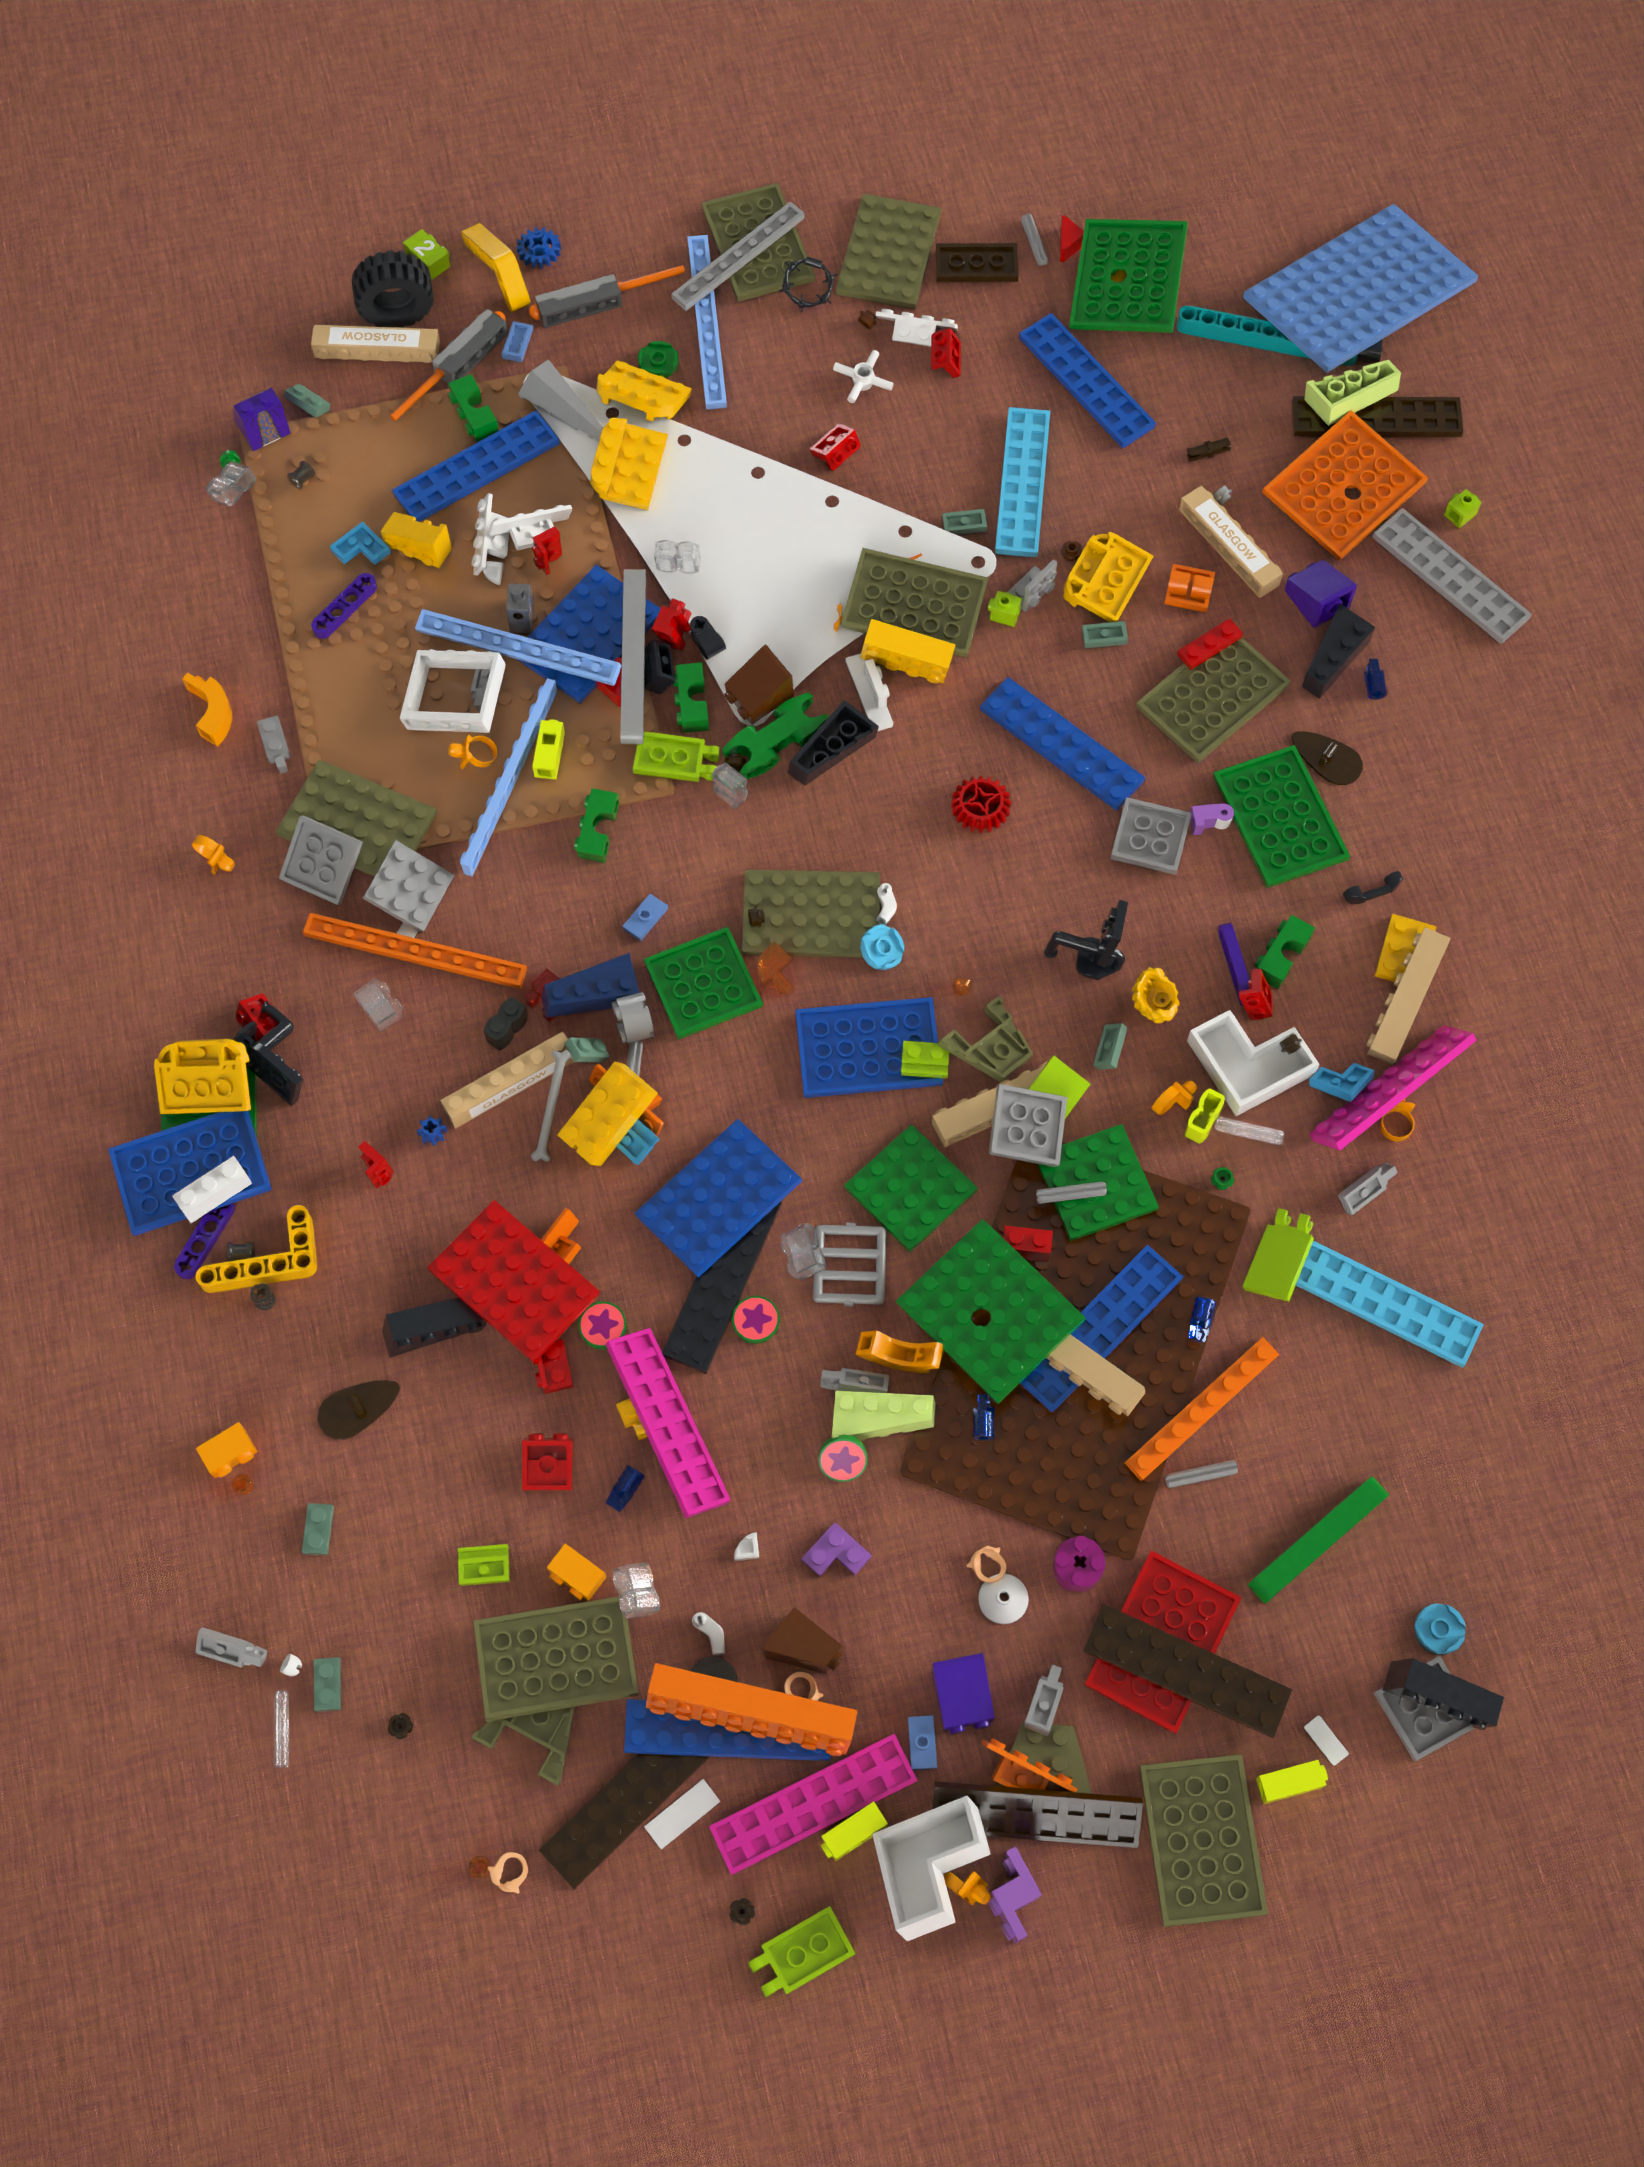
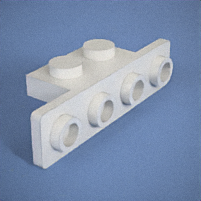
M881 309V312L876 311L875 315L879 319L895 321L892 340L931 347V335L936 332V328H951V330L958 331V325L954 324V320L943 318L941 322L935 321L934 317L922 315V318H916L914 314L902 312L901 315L893 314L894 311L889 309Z
M490 493L484 499H480L477 506L479 518L475 525L477 536L473 547L476 549L472 559V566H474L473 574L477 576L486 566L487 553L504 559L508 551L509 532L490 536L488 532L491 523L495 519L507 518L491 512L493 494Z
M558 505L553 509H539L530 514L524 515L520 513L511 518H498L491 523L488 532L490 536L510 532L517 550L534 547L533 537L554 527L553 522L569 519L572 507L571 505Z
M861 654L847 657L846 664L866 716L879 726L878 731L893 727V721L887 708V697L890 694L887 685H883L881 681L883 677L880 667L875 665L873 659L866 661L861 659Z

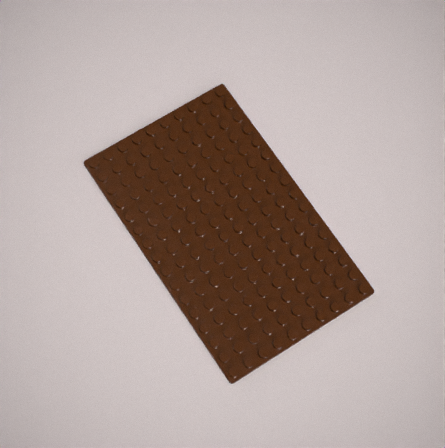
M1017 1160L992 1228L1002 1238L1005 1226L1053 1231L1049 1262L1026 1261L1080 1313L1147 1244L1183 1276V1279L1105 1358L1144 1386L1145 1394L1128 1416L1124 1413L1120 1415L1109 1408L1108 1405L1110 1403L1103 1398L1101 1400L1094 1398L1088 1392L1090 1389L1083 1384L1078 1386L1053 1413L1020 1383L997 1404L944 1352L929 1395L934 1396L936 1403L934 1427L914 1432L900 1474L908 1479L1066 1538L1085 1536L1097 1543L1102 1551L1130 1561L1135 1556L1167 1458L1142 1481L1126 1466L1125 1462L1185 1408L1251 1210L1242 1204L1143 1170L1159 1206L1157 1211L1070 1241L1054 1203L1039 1204L1036 1200V1191L1047 1189L1037 1163ZM984 1309L977 1310L972 1315V1322L976 1326H986L991 1319L990 1313Z

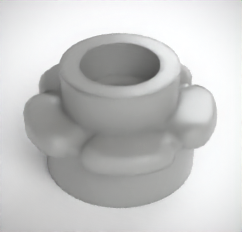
M1225 485L1213 494V497L1217 503L1219 502L1223 505L1231 499L1230 493L1232 490H1229Z

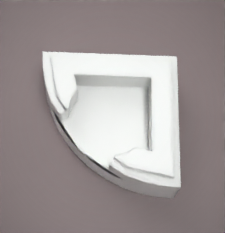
M486 561V566L483 569L485 577L490 582L500 585L504 564L502 562Z
M757 1532L751 1533L741 1540L735 1550V1561L759 1559Z

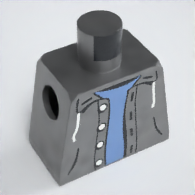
M530 584L508 585L506 611L510 633H532L534 596ZM517 613L522 614L524 617L518 619Z

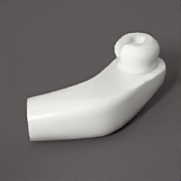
M883 883L877 890L882 907L876 919L879 925H886L897 909L891 885Z
M703 1612L696 1613L692 1618V1624L709 1637L712 1655H725L724 1631L721 1626Z

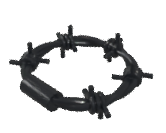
M808 256L805 259L794 261L790 264L786 261L784 262L788 268L783 280V289L779 290V292L784 291L798 307H801V312H803L804 307H813L825 304L826 302L831 304L828 298L833 286V276H837V274H831L822 263L823 261ZM801 263L825 271L826 280H823L822 283L828 282V290L821 297L816 294L819 298L816 302L802 300L803 295H801L799 300L790 292V286L794 285V283H788V276L795 269L799 272L800 270L797 266Z

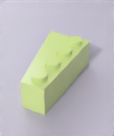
M1385 360L1363 366V369L1359 371H1345L1344 375L1337 377L1330 375L1324 377L1322 381L1315 382L1311 380L1306 382L1304 400L1330 426L1338 422L1350 410L1355 413L1398 391L1401 372L1390 360Z
M836 1391L832 1437L849 1435L864 1441L872 1437H885L899 1432L905 1433L934 1427L936 1406L934 1396Z

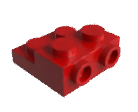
M541 1433L528 1434V1438L522 1440V1490H572L573 1438H568V1434L565 1433L553 1434V1438H543Z

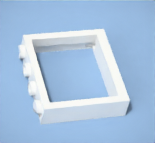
M433 649L417 650L400 715V720L407 730L489 733L506 666L500 653L491 651L476 652L473 650H468L467 652L454 650L435 651ZM429 668L489 669L490 674L480 713L419 711Z

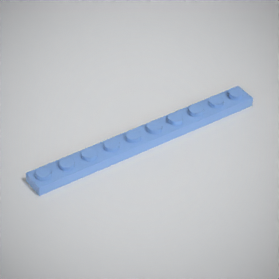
M708 235L687 237L692 277L711 263ZM712 290L695 304L706 410L727 408L714 290Z
M422 609L415 627L416 631L485 651L499 652L500 655L615 686L622 666L619 662Z
M547 678L544 686H540L538 699L530 707L528 721L523 723L521 736L513 744V753L505 761L502 777H498L496 780V790L493 796L490 795L487 800L485 813L479 817L476 833H472L470 836L469 848L467 852H463L460 859L465 875L472 877L537 738L541 720H545L557 694L555 680Z

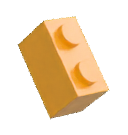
M240 1422L196 1448L206 1468L214 1478L229 1474L232 1471V1467L239 1463L244 1464L250 1461L254 1454L258 1452Z
M566 1543L547 1566L549 1573H551L549 1578L559 1586L564 1583L571 1588L568 1592L578 1600L584 1598L589 1601L607 1578L604 1571Z

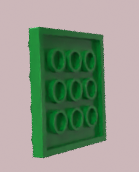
M729 927L644 958V964L678 1040L763 1007V1002Z
M912 1124L844 1185V1189L909 1253L978 1190Z
M1122 1124L1063 1144L1061 1147L1060 1165L1058 1167L1037 1164L1047 1188L1105 1182L1107 1193L1105 1196L1053 1202L1070 1241L1157 1211L1159 1208Z

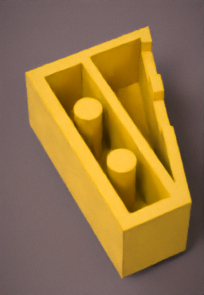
M393 512L381 530L383 542L389 548L398 549L408 557H415L428 566L432 565L440 568L452 550L447 525L440 524L438 527L431 525L432 523L429 520H425L422 523L415 521L416 518L413 516Z

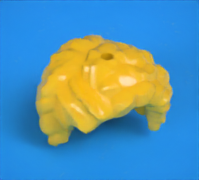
M1149 967L1147 970H1143L1132 987V1000L1135 1002V1009L1139 1010L1147 1019L1153 1020L1154 1023L1159 1024L1164 1021H1170L1176 1015L1177 1007L1180 1004L1177 998L1178 991L1176 990L1175 983L1169 981L1168 977H1164V972L1161 968L1152 969Z

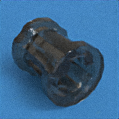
M303 460L295 471L287 474L288 480L298 489L303 487V483L306 480L315 476L314 469Z
M251 1241L248 1244L228 1242L226 1251L227 1261L254 1258V1242Z
M256 1284L251 1288V1300L259 1310L267 1311L275 1305L276 1297L267 1284ZM261 1295L264 1296V1297L267 1295V1297H266L265 1299H264V1298H260V1299H259V1297H260Z

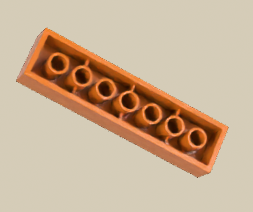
M658 1663L654 1665L646 1701V1708H649L655 1714L664 1715L666 1712L675 1714V1717L680 1720L689 1721L692 1718L700 1720V1723L706 1726L713 1727L716 1724L726 1726L725 1729L731 1732L743 1730L751 1732V1735L757 1738L773 1737L779 1743L791 1744V1742L801 1744L802 1748L808 1750L824 1749L826 1753L833 1756L846 1755L852 1741L858 1711Z

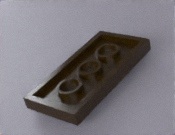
M936 243V282H1018L1017 243Z

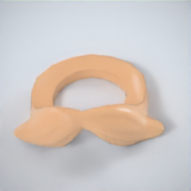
M985 1546L973 1554L970 1562L967 1564V1568H972L981 1581L995 1583L1002 1579L1006 1573L1007 1565L999 1554L1000 1547ZM982 1553L986 1554L987 1557H991L992 1560L1000 1565L1001 1571L999 1575L994 1578H987L981 1573L980 1555Z
M796 1672L790 1675L784 1684L785 1693L793 1695L790 1691L791 1682L796 1678L802 1677L810 1683L811 1689L808 1699L818 1701L824 1696L818 1692L814 1677L809 1673Z
M516 1852L504 1853L493 1867L489 1866L488 1870L490 1871L492 1882L502 1891L519 1894V1886L528 1874V1865L522 1855ZM511 1857L518 1859L522 1864L521 1875L504 1884L500 1883L499 1880L502 1876L505 1861Z

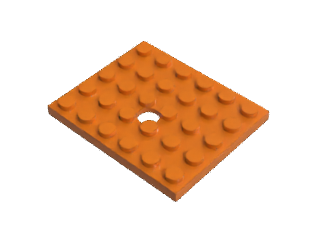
M1350 410L1266 485L1262 493L1338 561H1341L1427 482L1428 477ZM1356 487L1359 489L1360 497L1355 500L1347 498L1344 492L1346 488L1352 489Z

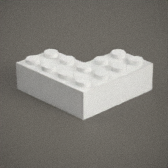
M1231 1010L1190 1030L1187 1039L1188 1044L1220 1093L1225 1096V1101L1235 1116L1312 1077L1320 1065L1303 1039L1299 1044L1301 1048L1290 1055L1287 1052H1281L1282 1048L1279 1043L1287 1037L1296 1034L1298 1039H1302L1295 1027L1254 1047Z
M968 1796L872 1834L895 1929L906 1941L955 1923L943 1873L991 1855L978 1807Z

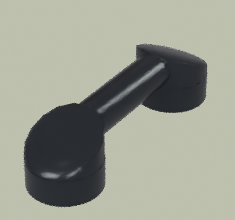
M1396 871L1384 878L1386 884L1384 886L1362 893L1359 886H1353L1345 890L1343 896L1348 903L1362 904L1365 901L1394 892L1403 881V876L1400 871Z

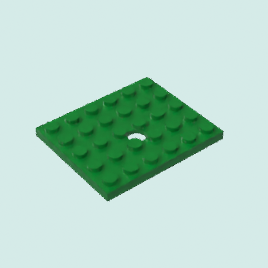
M1086 219L1070 316V329L1173 333L1188 221ZM1118 270L1124 271L1127 275L1121 282H1115L1111 279V276Z
M984 1219L976 1224L896 1300V1303L935 1342L943 1345V1350L997 1404L1086 1320L1084 1315ZM980 1309L988 1311L991 1315L990 1322L986 1326H976L972 1322V1315L975 1311Z

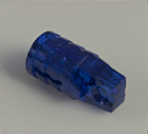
M1369 659L1367 671H1364L1367 696L1369 699L1378 700L1387 695L1384 670H1380L1378 659Z
M1206 1297L1195 1298L1194 1309L1190 1319L1189 1338L1191 1340L1205 1343L1212 1326L1217 1305L1215 1300Z
M987 1394L978 1395L977 1408H973V1439L979 1441L994 1440L995 1408L990 1407V1397Z
M629 1465L621 1473L622 1475L614 1484L606 1501L608 1506L618 1512L631 1500L645 1479L641 1472Z

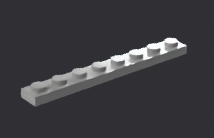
M790 201L672 293V300L687 311L805 219L804 212Z

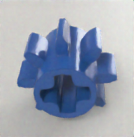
M429 1115L427 1120L419 1121L422 1129H418L417 1133L418 1136H423V1144L430 1142L435 1146L440 1140H445L442 1133L447 1132V1128L442 1125L441 1118L435 1120Z

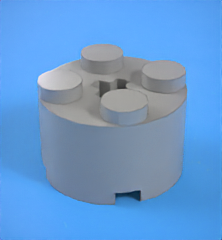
M643 992L616 998V1001L611 1002L614 1015H616L617 1021H620L616 1025L623 1043H631L654 1037L653 1024L649 1008L644 1004L646 998Z

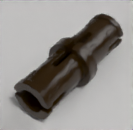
M1228 437L1214 442L1206 441L1203 445L1187 448V456L1190 462L1204 457L1212 458L1215 454L1230 451L1231 443Z

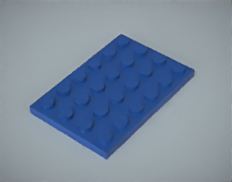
M595 565L527 638L611 661L622 657L623 582L598 565ZM646 599L645 634L654 625L661 609L648 599ZM518 660L545 680L547 678L555 680L556 687L580 704L597 687L594 680Z
M933 997L795 1009L804 1098L943 1086V1078L901 1075L903 1041L938 1043Z
M249 1111L218 1112L108 1149L133 1236L187 1219L172 1195L232 1156L239 1162L252 1184L214 1209L272 1190Z
M737 1119L634 1214L699 1278L802 1182V1179L748 1127Z

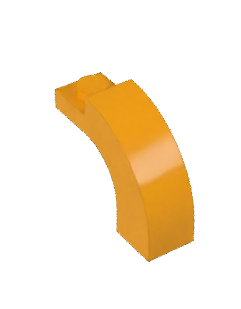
M187 672L182 678L186 689L208 703L206 713L195 726L200 737L218 747L227 736L232 723V710L222 686L211 676L205 681L200 676L196 675L194 677Z
M879 1331L861 1332L855 1355L884 1367L913 1373H929L930 1369L939 1368L943 1345L938 1342L909 1343L891 1338Z

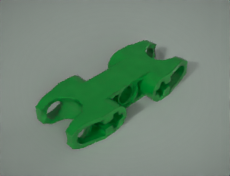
M804 693L778 706L774 711L776 720L761 730L757 731L753 725H750L739 731L724 746L722 755L726 758L732 753H739L749 757L748 763L740 770V776L743 780L751 779L775 767L780 761L777 753L796 741L800 747H803L830 716L827 713L813 718L803 714L813 703L811 693Z

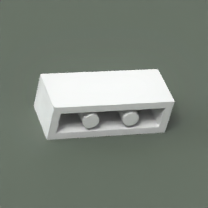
M232 1156L172 1195V1197L190 1223L251 1185L252 1182L236 1158Z

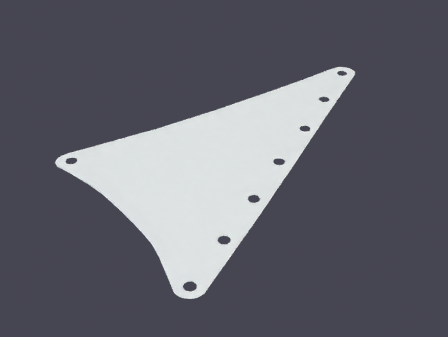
M562 376L603 428L610 420L606 417V410L614 407L619 410L617 418L627 419V424L668 434L648 511L604 500V502L634 543L670 601L673 598L684 602L685 609L692 613L688 621L689 624L694 617L703 616L708 619L715 631L724 640L726 645L724 651L709 660L704 658L723 694L726 693L725 683L765 644L791 673L793 689H795L825 660L864 634L841 628V624L837 632L833 629L834 623L839 619L837 605L840 603L842 605L841 616L844 614L862 548L904 558H911L922 553V556L915 560L984 577L991 575L996 568V557L987 547L671 419L668 420L666 417H654V421L646 420V412L615 400L606 405L601 402L602 397L596 392V389ZM535 407L587 478L591 480V469L599 441L595 438H589L583 431L576 430L556 419L541 407ZM684 434L691 437V443L688 446H681L678 444V437ZM762 467L765 475L760 479H756L751 475L752 469ZM831 495L839 499V504L833 508L828 507L825 503L826 498ZM904 525L912 529V534L906 538L901 537L898 533L899 528ZM974 557H983L985 565L979 569L974 568L971 564ZM729 703L739 721L750 726L751 723L747 719L743 720L739 715L737 706L734 703ZM773 711L758 720L753 726L764 723Z

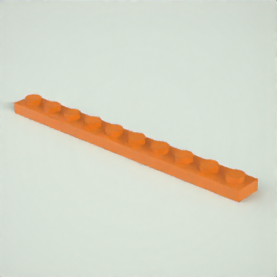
M314 913L309 914L303 930L305 937L517 989L522 988L528 970L527 965Z

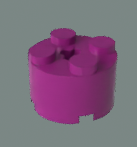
M1085 1536L1066 1540L1060 1545L1054 1557L1053 1572L1055 1579L1063 1588L1069 1591L1085 1592L1092 1589L1099 1582L1106 1564L1104 1553L1097 1543ZM1076 1561L1083 1562V1567L1079 1566L1076 1568L1074 1564Z

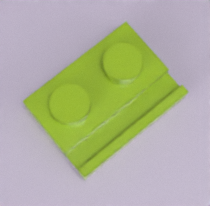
M903 1041L901 1075L947 1079L949 1052L938 1045L939 1043Z
M508 1544L458 1548L459 1585L510 1582Z

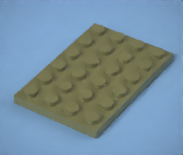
M778 183L702 202L701 208L719 255L721 256L786 205ZM796 226L729 277L737 302L783 289V280L788 268L784 262L786 261L790 264L791 262L807 258ZM805 263L797 266L800 270L799 272L795 269L788 276V283H794L790 288L815 281L812 267L805 265Z
M863 193L837 283L836 295L916 309L942 208Z
M862 548L841 621V628L867 634L870 621L874 619L956 644L953 655L967 658L986 591L988 577Z
M1241 638L1192 670L1183 663L1136 703V708L1199 764L1290 686L1291 681Z
M318 760L277 828L276 834L279 837L292 841L299 817L306 816L363 841L354 868L375 876L395 840L416 852L438 811L432 806Z
M745 870L742 955L863 958L860 949L861 939L867 930L879 925L876 919L879 915L880 898L877 893L880 887V872ZM754 906H757L759 910L763 909L765 923H762L760 928L751 927L749 923L748 909H753Z
M624 1596L473 1621L486 1722L639 1696Z
M1242 1754L1140 1765L1139 1770L1163 1927L1268 1915Z

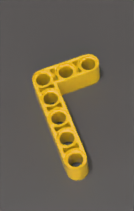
M481 223L461 231L466 246L495 272L509 310L514 312L529 305L531 301L513 252Z
M295 1205L287 1213L290 1252L205 1265L197 1270L196 1281L205 1292L215 1293L312 1276L317 1270L313 1220L308 1210L304 1206ZM298 1216H305L302 1222H295V1219ZM307 1238L306 1243L297 1245L299 1239ZM310 1260L306 1267H299L302 1261ZM286 1264L282 1271H275L278 1265ZM255 1268H262L258 1275H252ZM231 1272H238L235 1278L228 1279ZM207 1276H214L211 1282L204 1283Z

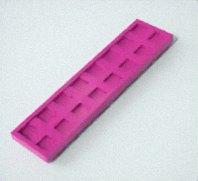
M1445 1025L1438 1028L1427 1040L1420 1042L1418 1047L1412 1052L1404 1055L1397 1064L1385 1070L1384 1074L1377 1080L1370 1082L1367 1088L1360 1092L1351 1102L1335 1110L1332 1116L1319 1123L1316 1129L1309 1133L1312 1141L1339 1151L1342 1150L1476 1042L1474 1033Z
M651 1328L609 1340L606 1343L607 1350L685 1519L728 1504L731 1499Z
M894 1733L710 1825L709 1828L732 1876L857 1813L873 1801L877 1803L916 1783L917 1779Z

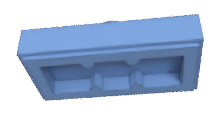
M512 322L501 354L502 359L522 363L533 332V325Z
M649 894L622 926L623 930L641 942L668 910V905L652 894Z
M933 1715L908 1717L912 1770L937 1769Z

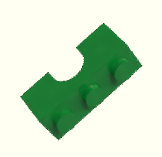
M472 374L448 383L450 392L447 393L452 405L456 404V412L459 419H464L466 432L469 436H473L476 443L499 431L497 420L489 405L482 408L473 407L481 403L482 398L480 389Z
M702 662L676 665L677 673L674 674L675 683L673 685L678 687L679 692L674 693L675 704L680 706L681 712H676L677 723L682 725L683 733L709 731L706 700L694 701L690 698L694 694L705 693Z
M591 788L590 795H586L584 808L587 809L585 816L580 818V837H576L574 843V850H576L579 858L605 863L610 841L608 835L596 832L595 827L602 820H616L620 803L618 793Z
M1292 914L1288 921L1283 920L1277 929L1279 935L1276 939L1273 937L1270 939L1266 946L1268 952L1265 956L1260 955L1254 965L1257 969L1262 970L1267 983L1276 989L1280 988L1293 965V962L1287 960L1282 955V951L1293 950L1301 955L1315 930V927Z

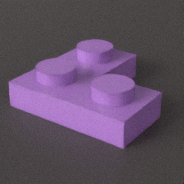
M834 1523L801 1558V1561L819 1577L836 1559L851 1573L856 1575L872 1558V1555L838 1524Z

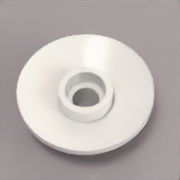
M1004 1574L998 1582L983 1583L979 1591L978 1601L982 1613L989 1620L998 1624H1010L1019 1620L1024 1615L1029 1598L1026 1587L1018 1578ZM1001 1593H1006L1009 1596V1599L1007 1601H1001L999 1595Z

